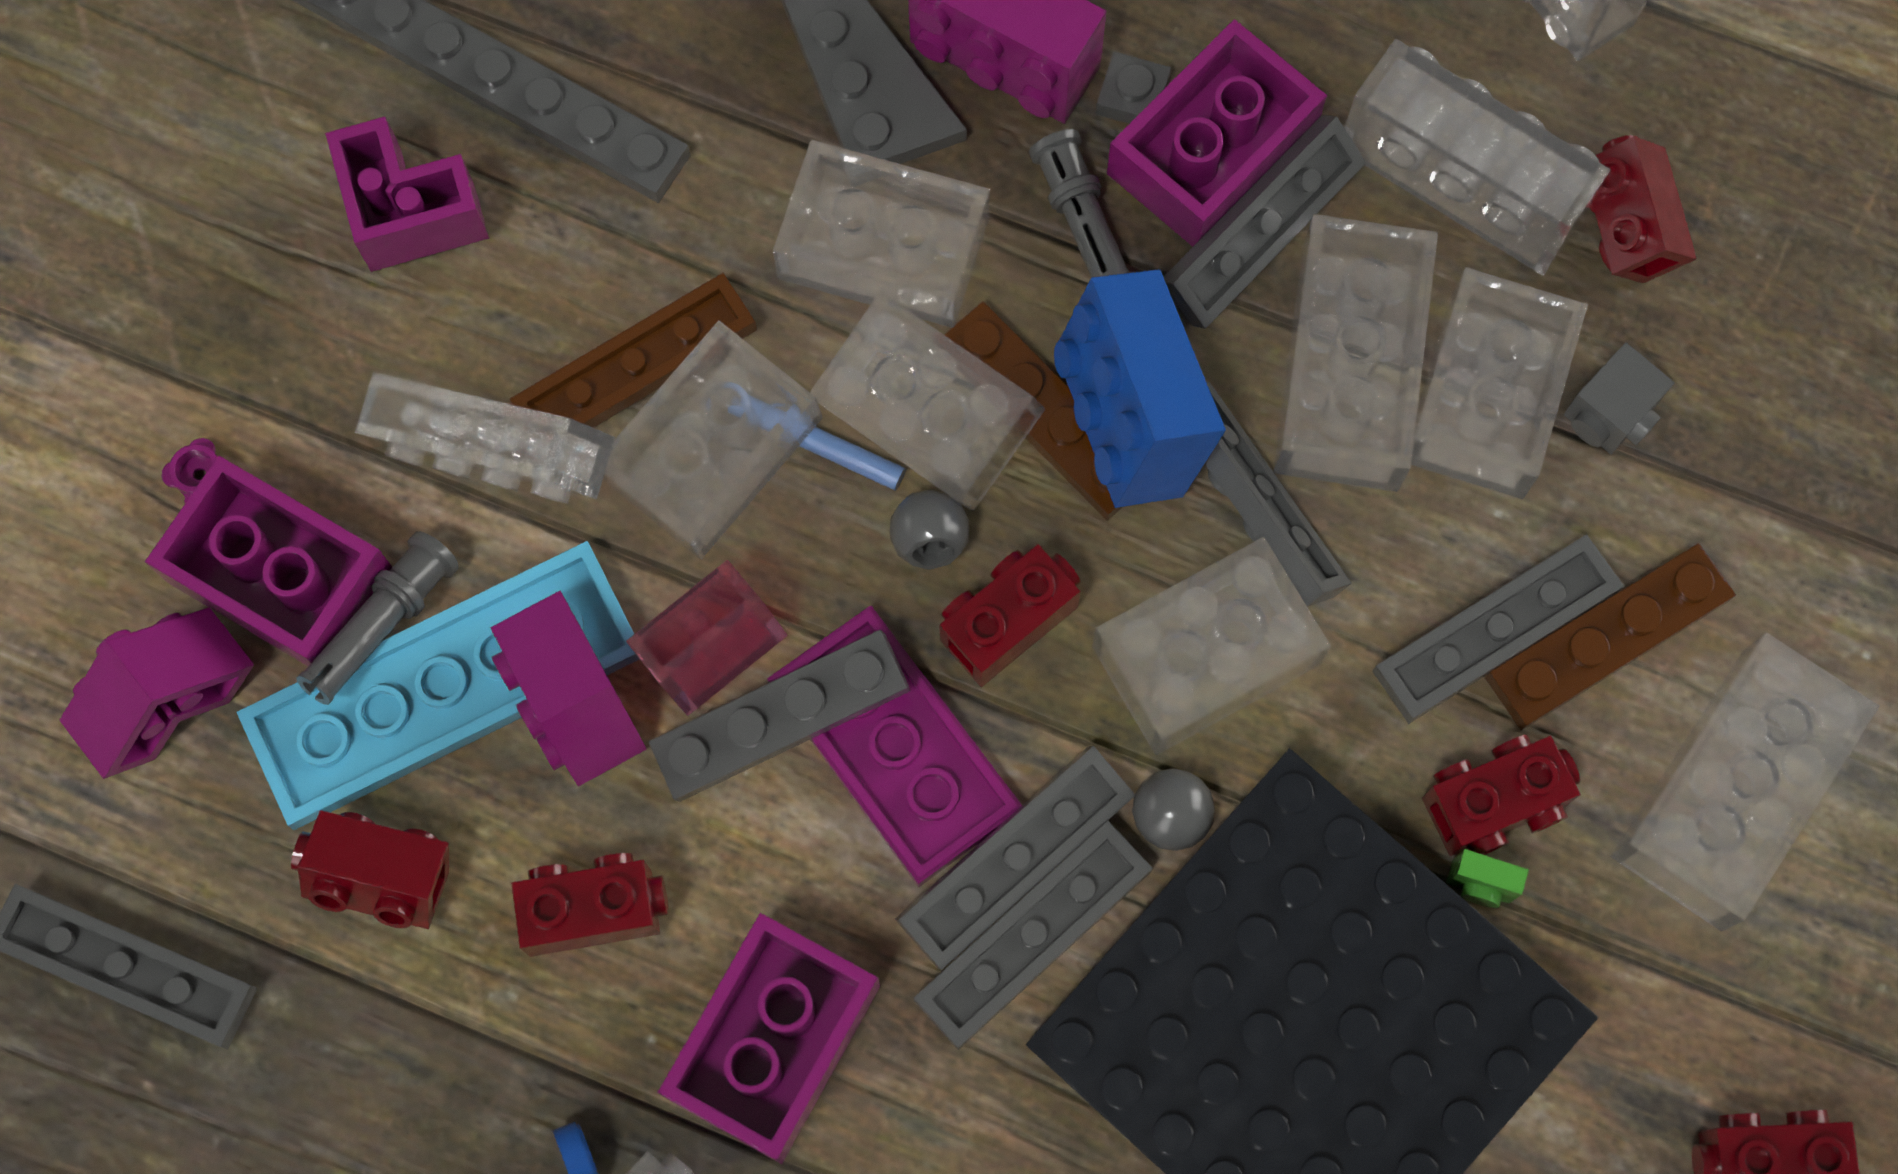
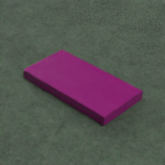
M870 605L767 678L768 683L773 682L880 629L886 634L911 691L810 739V741L917 886L920 887L983 841L1022 805Z

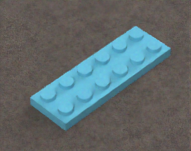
M586 541L383 640L336 693L329 705L315 700V696L319 693L318 689H315L309 695L297 682L237 711L236 713L287 825L296 830L316 820L320 810L332 812L522 718L516 704L525 700L526 697L520 686L509 691L491 657L502 650L490 627L560 590L606 675L645 657L589 542Z

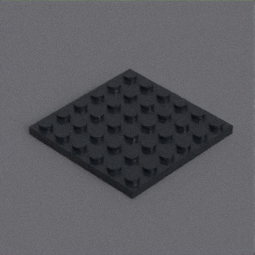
M1289 748L1025 1045L1165 1174H1463L1599 1017Z

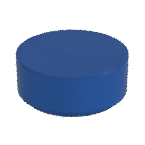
M574 1121L552 1130L568 1174H598L580 1124H576Z

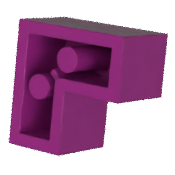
M385 116L325 133L353 240L371 272L489 239L476 189L461 154L406 169L401 147Z
M561 590L490 627L502 650L491 658L509 691L519 686L521 687L526 699L516 704V707L534 740L537 739L554 771L565 765L579 787L647 750Z
M210 607L184 616L181 613H172L159 620L153 626L132 633L127 629L120 630L103 640L96 649L97 657L87 674L74 686L72 691L74 696L59 721L101 777L105 779L155 760L180 721L229 704L254 664Z

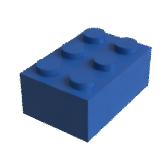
M1158 269L1092 277L1078 304L1075 306L1061 338L1055 345L1054 363L1059 376L1066 379L1072 394L1077 425L1082 431H1086L1095 454L1094 465L1096 475L1101 484L1107 486L1115 508L1183 498L1226 429L1162 272Z

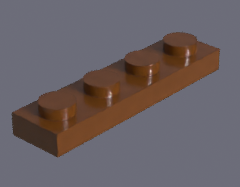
M721 273L516 394L509 400L545 457L757 331L756 322L724 273Z
M984 301L938 339V349L1106 521L1123 508L1114 507L1107 486L1101 484L1096 475L1094 465L1095 454L1086 431H1082L1077 425L1074 415V400L1069 387Z
M1698 543L1492 670L1485 679L1522 731L1728 603L1736 594Z

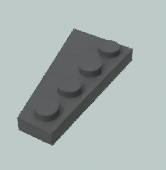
M781 0L854 180L967 140V129L867 0Z

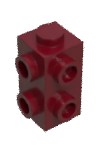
M1634 135L1621 136L1604 144L1601 153L1581 162L1587 182L1584 186L1585 200L1590 210L1596 215L1602 237L1599 242L1600 255L1612 275L1644 284L1697 260L1665 147Z
M1039 544L1025 555L1016 550L1005 557L992 570L990 576L994 580L976 595L971 590L961 593L942 611L941 616L945 620L939 624L940 641L980 687L985 685L1078 608L1081 591L1076 586L1080 584V578L1073 567L1060 554L1056 553L1050 557Z
M1524 734L1491 750L1495 759L1473 769L1469 759L1434 774L1433 777L1436 785L1431 787L1422 797V800L1449 856L1456 855L1464 849L1486 855L1509 843L1505 835L1506 832L1527 824L1533 834L1568 818L1564 807L1581 795L1576 786L1580 783L1579 771L1569 752L1564 748L1558 750L1551 735L1531 743L1528 735Z
M320 810L312 832L302 831L297 839L292 854L291 869L298 871L301 897L309 899L312 904L321 909L331 912H342L349 909L373 915L379 922L390 927L408 928L412 925L429 930L449 875V843L440 841L433 834L421 829L409 828L401 831L375 824L368 817L358 813L344 812L338 815Z
M631 853L601 856L593 860L594 868L568 872V867L564 864L546 865L530 869L528 871V880L511 882L520 949L530 957L659 935L658 916L669 915L667 892L663 876L652 877L651 869L644 859L634 861L633 854Z
M1827 1110L1786 1112L1787 1125L1762 1126L1760 1113L1718 1116L1720 1128L1698 1132L1699 1144H1695L1692 1149L1693 1173L1860 1174L1853 1122L1829 1123Z

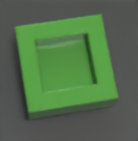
M1464 849L1453 858L1446 884L1461 888V897L1471 903L1489 908H1499L1501 901L1509 904L1523 894L1529 869Z

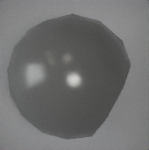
M930 489L911 493L898 505L891 516L890 540L898 556L912 566L928 570L951 564L962 553L969 541V519L962 505L946 493Z
M1167 769L1155 772L1141 783L1135 793L1136 796H1134L1132 807L1135 825L1148 842L1160 849L1179 851L1191 848L1206 837L1213 825L1215 805L1211 791L1199 777L1188 771Z

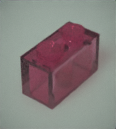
M727 559L626 640V642L657 682L683 712L689 716L788 635L760 597Z

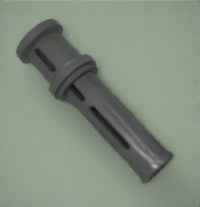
M1065 129L1057 131L1037 141L1028 153L1033 164L1041 166L1051 189L1048 196L1050 205L1057 213L1065 215L1091 278L1129 273L1097 200L1101 195L1100 189L1102 186L1096 175L1089 173L1079 150L1082 139L1078 130Z
M416 531L407 541L409 549L389 571L381 570L375 576V582L371 586L373 591L371 597L307 669L296 677L298 684L307 694L311 695L315 689H318L319 693L315 696V700L329 705L336 693L402 618L411 619L413 616L417 617L425 608L423 599L442 577L451 578L459 569L458 562L449 549L439 540L424 532Z

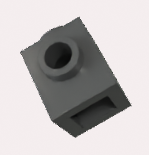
M1625 342L1576 395L1563 415L1571 421L1573 430L1583 441L1594 447L1601 446L1612 455L1626 439L1636 446L1657 424L1661 416L1653 411V409L1660 403L1675 382Z

